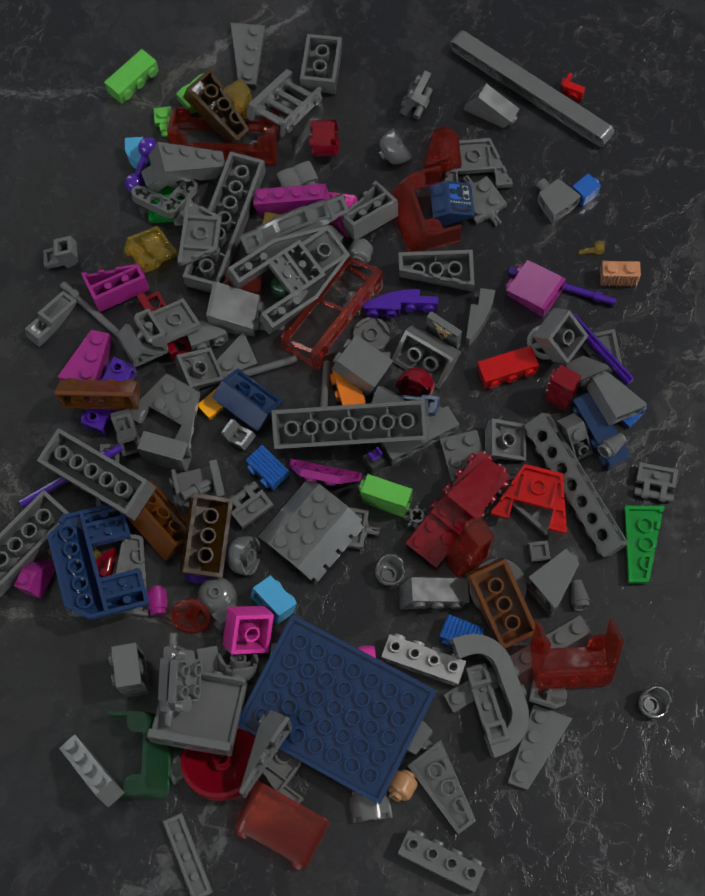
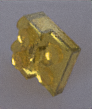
M158 226L127 237L125 252L128 256H132L135 259V264H139L144 273L159 268L161 262L177 256L176 249Z

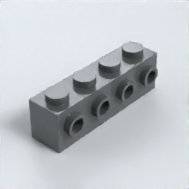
M413 829L412 832L408 830L397 855L475 893L485 870L481 866V861L473 857L468 860L462 857L463 853L455 848H451L450 851L443 847L444 843L434 838L430 841L424 838V833Z

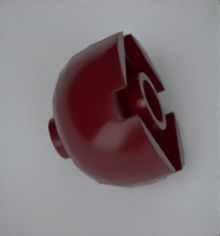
M413 367L405 370L399 376L395 387L400 390L399 394L422 397V394L432 396L435 384L432 376L425 369Z

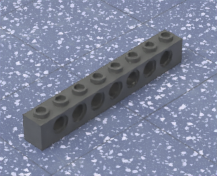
M541 413L524 425L528 438L535 443L536 451L546 461L545 465L548 470L563 473L562 466L564 464L567 466L566 473H563L565 499L573 506L576 511L575 516L584 524L586 534L596 544V551L603 557H609L629 545L549 413ZM544 432L547 433L546 441L543 440ZM554 448H556L557 455L555 457L552 455V451ZM574 480L577 483V487L575 490L572 488V482ZM583 497L587 499L586 506L582 504ZM594 513L597 516V521L595 523L592 521V515ZM603 530L607 532L606 540L602 537Z

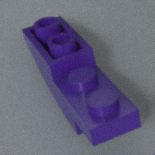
M420 289L390 292L363 305V313L372 318L378 316H386L387 318L400 317L401 310L430 313L438 311V297L420 296Z

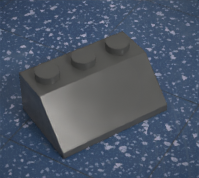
M413 324L405 330L391 360L405 370L413 367L425 369L432 376L435 387L439 389L454 368L461 351Z

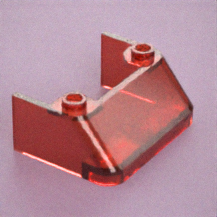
M440 165L411 173L390 192L398 200V216L396 220L405 247L409 252H422L461 240V224L443 229L439 220L434 218L424 219L415 190L440 183Z
M609 618L606 633L591 637L587 647L551 648V642L546 637L540 621H536L530 645L533 677L536 686L540 689L599 687L610 684L614 678L624 642L614 619Z

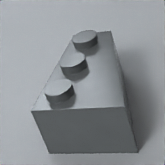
M411 577L398 587L400 610L441 609L444 607L461 609L469 602L467 578Z

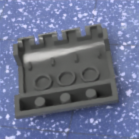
M306 480L261 532L258 538L298 568L309 580L314 578L319 581L327 572L323 566L327 565L330 568L340 556L336 550L338 549L343 553L352 542L348 536L351 534L355 538L364 527L360 524L362 519L347 505L319 483Z

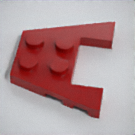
M524 464L511 482L508 490L502 495L496 507L493 508L491 516L509 520L514 501L553 511L549 531L566 535L563 473Z

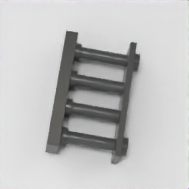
M286 69L248 104L246 118L251 121L260 115L281 126L279 136L283 137L287 132H291L293 127L315 105H319L322 99V88L318 87L313 93L293 83L291 80L292 72ZM291 89L306 99L302 102L284 91ZM282 98L297 106V108L293 111L278 103L275 99ZM271 106L287 115V117L282 119L265 109Z

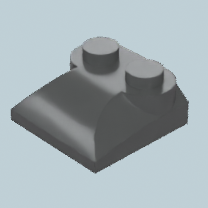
M211 347L179 354L175 357L176 370L180 380L198 391L202 387L219 383L224 379Z
M494 418L490 419L485 429V452L491 455L494 461L504 459L525 462L526 428L524 425L526 424Z

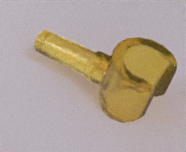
M596 241L594 247L579 250V254L595 253L601 255L604 253V242Z

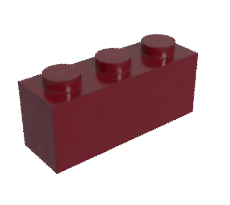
M561 364L559 369H554L549 377L548 387L545 390L547 394L545 401L565 412L575 396L581 375Z

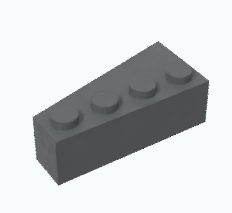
M157 142L149 154L156 185H161L163 182L171 184L180 180L190 182L191 179H197L198 181L217 179L226 164L222 151Z
M473 250L398 253L399 277L473 292L475 286Z

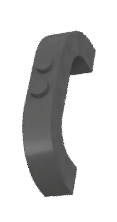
M467 634L449 639L456 659L471 654H480L486 657L492 664L508 709V717L505 724L510 740L490 745L486 736H484L490 756L494 758L501 756L519 744L528 726L529 711L525 699L527 693L524 685L519 682V670L516 664L513 665L504 647L490 637L480 634Z

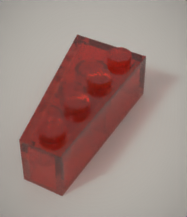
M482 517L478 519L472 518L465 523V527L444 558V561L456 578L490 556L495 535Z

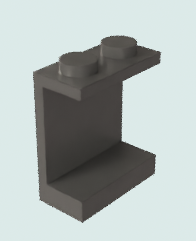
M217 459L209 461L210 466L179 474L176 473L175 469L171 470L172 477H169L171 488L176 490L173 498L175 506H179L181 512L189 509L190 500L182 504L178 499V492L206 479L212 480L214 488L203 495L226 498Z

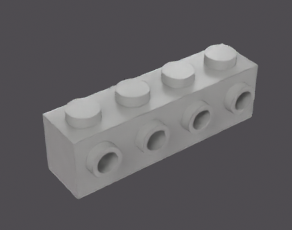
M389 634L381 661L458 687L466 661L462 660L463 658L456 659L454 654H451V656L444 654V651L437 647H432V649L424 647L425 644L420 641L405 640L406 637L400 634H394V636Z

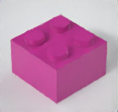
M265 606L227 607L222 645L230 654L268 653L274 614Z

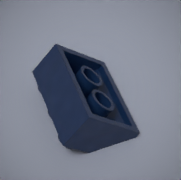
M238 368L221 381L212 397L219 405L227 408L234 416L242 419L249 427L257 431L271 418V410H277L283 402Z

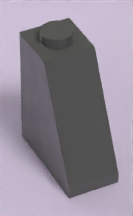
M488 84L483 85L473 93L463 108L465 111L502 128L509 124L512 125L517 120L518 116L516 114L519 111L517 106Z
M610 373L593 376L590 379L591 382L586 387L609 426L640 414L647 406L645 401Z

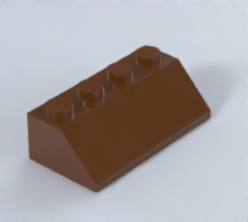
M68 378L59 382L55 390V396L62 408L120 410L129 408V410H139L141 388L138 381L132 379L116 381L114 379L97 381L93 378L86 380Z
M150 480L149 482L156 489L136 520L127 518L166 561L183 551L187 520L154 482Z

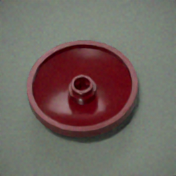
M238 726L231 757L184 748L181 755V771L190 789L197 795L214 801L229 800L240 796L239 791L256 736Z

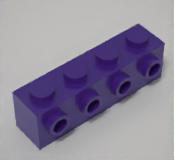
M113 357L112 361L108 362L104 377L100 378L99 381H105L106 379H114L116 381L133 380L137 370L133 364ZM87 409L81 415V424L84 429L105 437L112 423L110 413L117 412L118 409Z

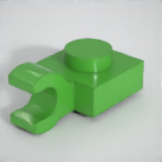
M154 108L155 126L160 127L162 137L169 136L168 126L173 125L172 108Z

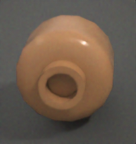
M405 769L397 771L388 788L390 798L396 802L401 800L408 801L417 788L415 775Z

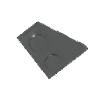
M244 333L216 360L223 377L230 375L237 368L243 371L258 366Z

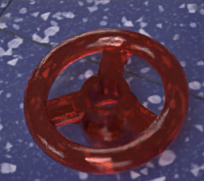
M183 599L173 606L171 619L179 630L186 633H199L209 625L210 612L198 600ZM186 605L184 611H178L180 607ZM202 610L204 614V621L200 625L197 619ZM178 618L190 622L193 628L184 626L179 622Z

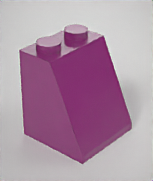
M527 260L525 264L521 263L516 271L518 274L515 279L511 278L507 283V295L544 318L564 290L566 279Z

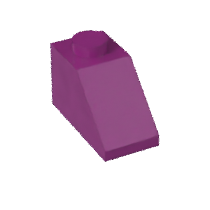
M41 558L23 567L14 587L27 595L42 599L55 572L54 562Z

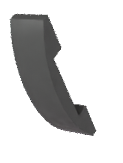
M486 663L466 668L476 708L489 744L494 745L510 740L491 685L492 681Z

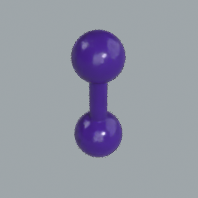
M145 137L138 144V151L141 154L136 172L127 176L125 180V187L130 193L135 186L145 187L141 171L144 170L149 154L157 144L153 138Z

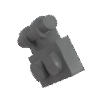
M640 462L638 464L636 483L643 484V488L635 487L634 495L641 496L643 499H658V502L663 503L665 501L673 502L674 495L667 494V489L674 490L676 488L678 470ZM650 485L661 487L660 492L649 490Z
M255 481L250 485L246 484L242 487L243 490L236 495L233 494L228 497L233 499L232 506L236 507L231 512V515L242 529L274 507L263 490L257 494L253 492L259 487ZM248 495L250 499L241 504L239 501Z

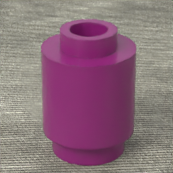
M152 586L147 591L150 603L148 611H150L151 616L165 615L168 609L166 589H162V586Z

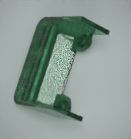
M107 711V716L112 720H127V725L132 731L143 732L141 774H132L125 779L124 794L118 799H161L166 797L170 792L172 746L151 743L147 737L149 728L152 729L156 713Z

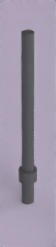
M66 282L60 285L66 293L77 300L86 311L118 338L117 334L120 330L87 302L77 289H73Z

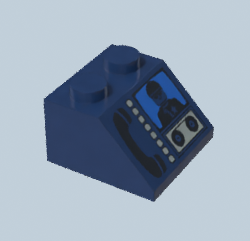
M444 181L430 185L433 218L441 227L475 217L470 183Z

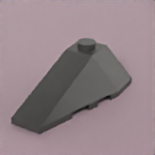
M270 710L268 715L264 714L260 719V726L239 791L243 798H246L293 729L288 717Z

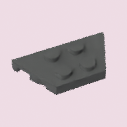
M191 199L186 201L178 266L197 261L218 252L222 223L221 216L209 212L203 206L200 207L194 204Z
M510 476L507 479L509 481L508 485L502 491L499 489L496 494L502 497L516 476ZM516 501L513 502L512 508L544 535L548 533L553 511Z

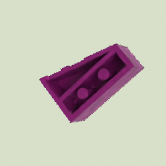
M139 264L115 267L116 270L110 271L98 270V273L87 274V272L81 273L99 312L150 290Z

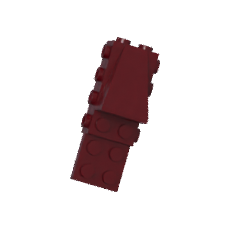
M478 451L475 454L472 452L466 459V466L463 469L460 467L454 474V481L451 484L449 482L441 491L443 493L439 499L435 498L430 504L431 510L405 542L406 545L435 568H437L459 538L463 535L467 536L473 529L472 523L482 518L487 504L491 506L496 500L497 496L495 494L498 490L502 491L509 483L507 480L510 477L507 473L508 470L500 463L498 465L492 461V456L485 451Z

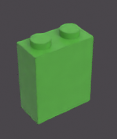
M369 474L366 480L362 479L360 483L359 496H361L363 504L405 518L412 501L411 488Z

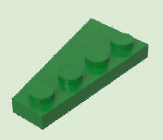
M664 506L624 507L625 538L629 543L626 546L628 584L649 583Z

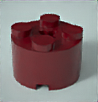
M337 120L311 121L310 129L313 132V136L309 137V145L312 147V156H337L339 153V137L337 135L339 128Z

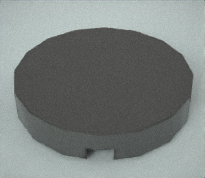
M367 317L360 320L354 327L353 338L355 335H358L379 351H382L390 340L389 328L381 319Z

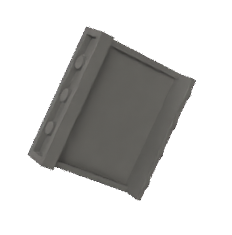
M202 670L200 701H192L190 711H176L173 713V726L164 725L165 713L160 711L161 701L159 700L152 729L149 728L147 735L151 743L231 757L247 690L246 679L236 674L226 676L218 671L208 673Z

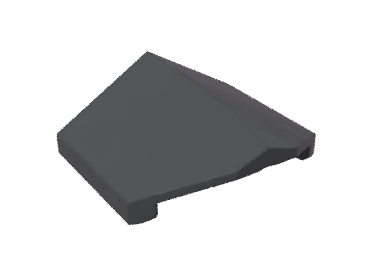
M536 668L529 690V701L553 709L564 706L566 704L567 692L563 683V677Z

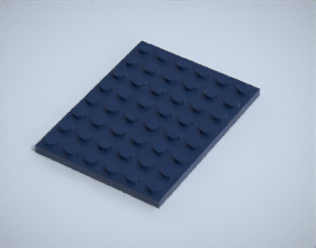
M292 614L241 712L238 726L256 736L260 726V719L264 714L268 715L270 710L288 717L293 729L280 746V750L380 805L437 690Z

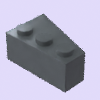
M375 181L373 187L369 191H365L363 197L349 208V212L342 215L344 231L353 240H356L398 216V200Z

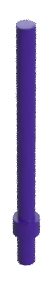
M510 267L508 274L517 276V268ZM565 283L564 291L591 298L597 303L604 302L615 306L617 299L603 295V292H593Z
M118 444L100 453L111 459L112 456L124 449L121 444ZM60 477L21 499L19 502L22 507H25L43 490L49 493L69 481Z

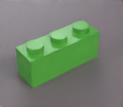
M141 49L104 82L107 92L121 104L129 100L138 89H141L150 78L157 74L159 71L157 61Z

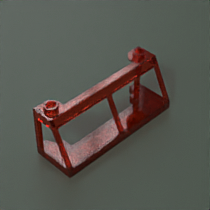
M173 107L167 128L168 143L222 151L225 163L229 153L234 152L264 160L265 164H276L279 125L261 116V120L251 121L243 119L249 128L248 132H266L263 136L258 137L257 144L227 143L224 139L223 143L187 142V134H182L179 130H215L203 118H191V113L188 109ZM267 110L279 117L278 110Z
M348 257L317 300L304 309L289 330L286 329L282 333V347L316 370H319L323 365L321 359L329 353L328 349L369 296L373 297L374 292L378 294L383 288V271ZM353 264L370 269L373 273L368 277L354 268ZM347 268L366 280L348 305L342 307L322 299ZM318 303L342 311L313 349L290 340ZM290 344L309 352L311 360L290 347Z

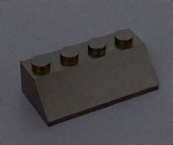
M197 493L190 496L179 574L198 577H223L233 499Z

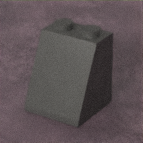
M213 282L206 317L209 324L226 330V333L239 335L244 333L247 336L255 337L256 330L260 328L258 318L259 313L263 312L264 303L261 302L260 295L219 282Z
M567 548L529 576L526 583L529 592L550 617L555 613L579 566L577 556L572 551L569 552Z

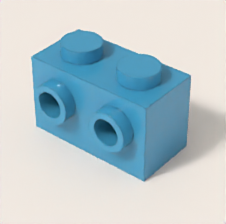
M271 575L253 587L250 596L257 606H265L274 614L273 623L275 625H278L293 614L297 604L295 598L288 594L282 588L281 583Z

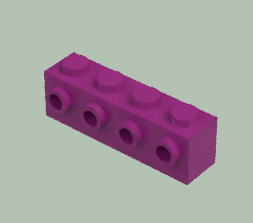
M319 183L255 189L253 205L259 217L278 216L322 199L327 200L330 198L326 184Z

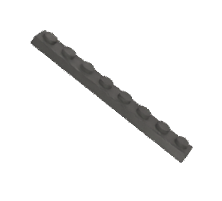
M580 615L514 653L510 658L513 665L516 664L519 673L522 674L589 635L591 631ZM490 667L488 672L492 681V688L495 690L500 686L493 667ZM469 680L443 695L453 714L474 702Z

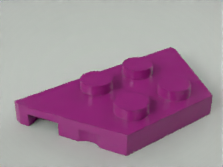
M291 458L289 460V467L299 476L305 477L307 481L316 482V480L324 481V484L331 486L361 481L362 473Z

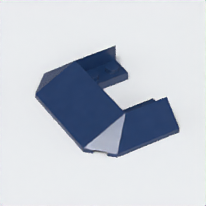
M107 504L62 515L58 525L54 530H51L47 537L64 607L88 620L150 605L140 568L102 578L99 576L92 547L131 538L125 515Z

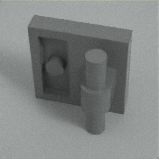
M425 70L421 76L418 74L414 82H411L407 89L408 94L400 104L402 106L401 114L406 116L413 107H416L413 118L419 119L422 112L426 110L433 89L427 87L424 94H422V91L431 73Z

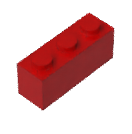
M530 345L479 361L477 363V372L484 389L489 387L493 389L500 386L501 383H512L520 377L525 376L527 378L535 375L539 364Z

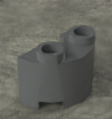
M356 791L352 792V797L348 798L351 823L393 818L389 792H386L380 805Z

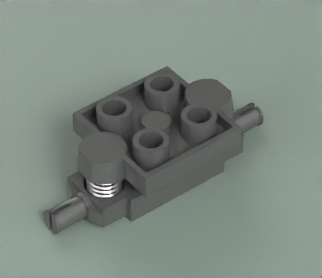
M169 633V645L164 647L163 658H160L158 700L161 701L160 711L165 713V726H173V713L176 711H190L192 701H200L202 659L195 658L193 650L177 646L178 633Z

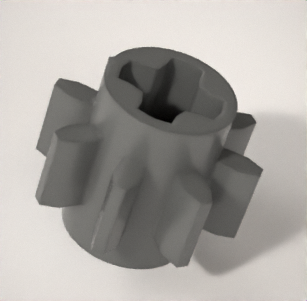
M418 505L413 510L408 508L410 515H406L404 520L409 521L408 528L412 526L416 529L427 516L424 515L426 512L425 508L421 510L418 508ZM414 516H415V517L420 516V520H419V519L413 520V517H414Z

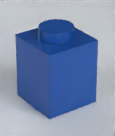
M588 173L573 185L572 189L581 196L579 204L583 207L599 194L601 185L595 177Z

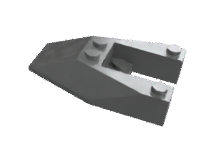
M324 226L272 239L230 266L226 277L235 288L240 289L269 269L272 270L289 295L263 311L260 315L259 321L270 335L317 300L350 254L331 228Z

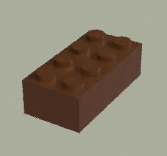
M500 557L465 574L494 640L501 644L504 649L539 633L506 558Z

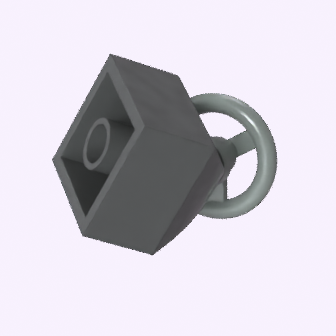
M554 308L540 326L531 330L527 338V346H532L537 358L551 359L552 362L568 364L589 335L570 310ZM542 348L546 354L540 353L536 349Z

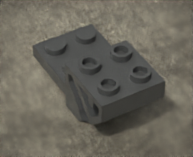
M184 298L153 312L148 308L136 313L134 322L137 326L125 324L117 334V337L133 366L137 367L168 353L167 343L201 329V324Z

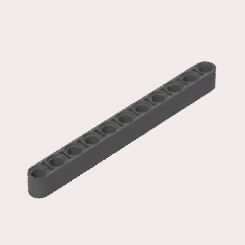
M461 30L449 43V47L454 53L594 144L603 147L615 133L610 124L469 33Z

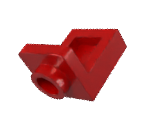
M569 72L568 77H564L560 88H563L562 94L572 101L581 103L586 87L572 83L573 74Z

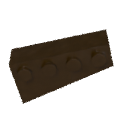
M210 68L186 88L183 98L234 148L246 137L249 128L238 110H235L230 97L224 92L223 86L215 77L213 69Z

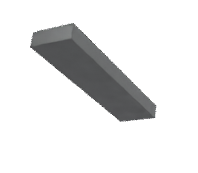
M183 813L162 821L190 895L207 896L213 893Z

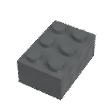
M307 34L300 75V85L302 88L314 92L318 87H321V93L336 94L342 55V37Z
M130 643L111 647L112 653H109L110 665L114 667V673L111 674L113 686H116V689L126 698L150 694L146 655L138 644Z

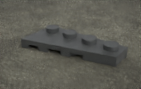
M231 23L239 87L257 88L265 25Z
M440 740L410 763L408 767L455 831L460 834L472 825L476 819Z

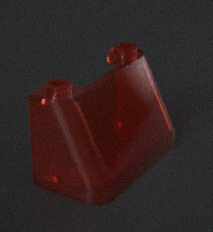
M257 780L233 828L236 829L235 834L245 840L247 836L255 839L291 860L289 865L301 871L302 867L307 870L331 823L319 814Z

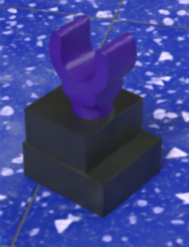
M379 447L364 455L362 459L372 474L388 464Z

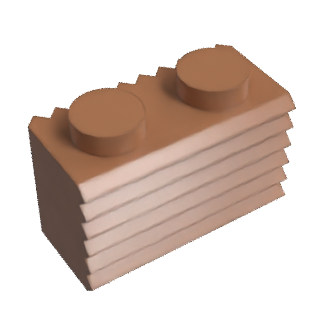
M603 261L600 267L601 286L615 285L617 287L619 285L621 287L623 285L628 287L630 285L631 287H636L641 276L640 261Z

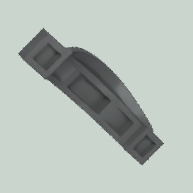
M341 193L327 200L322 199L308 206L304 205L274 217L271 221L255 227L256 229L240 235V239L246 253L249 254L272 239L323 227L336 220L338 216L348 213L349 209Z

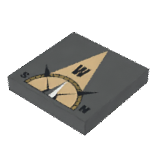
M430 312L427 316L426 332L458 350L462 331L437 314Z

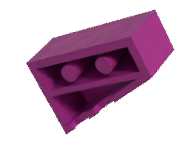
M91 330L58 375L59 381L67 380L68 378H76L78 380L93 378L99 381L103 377L113 345L110 334Z

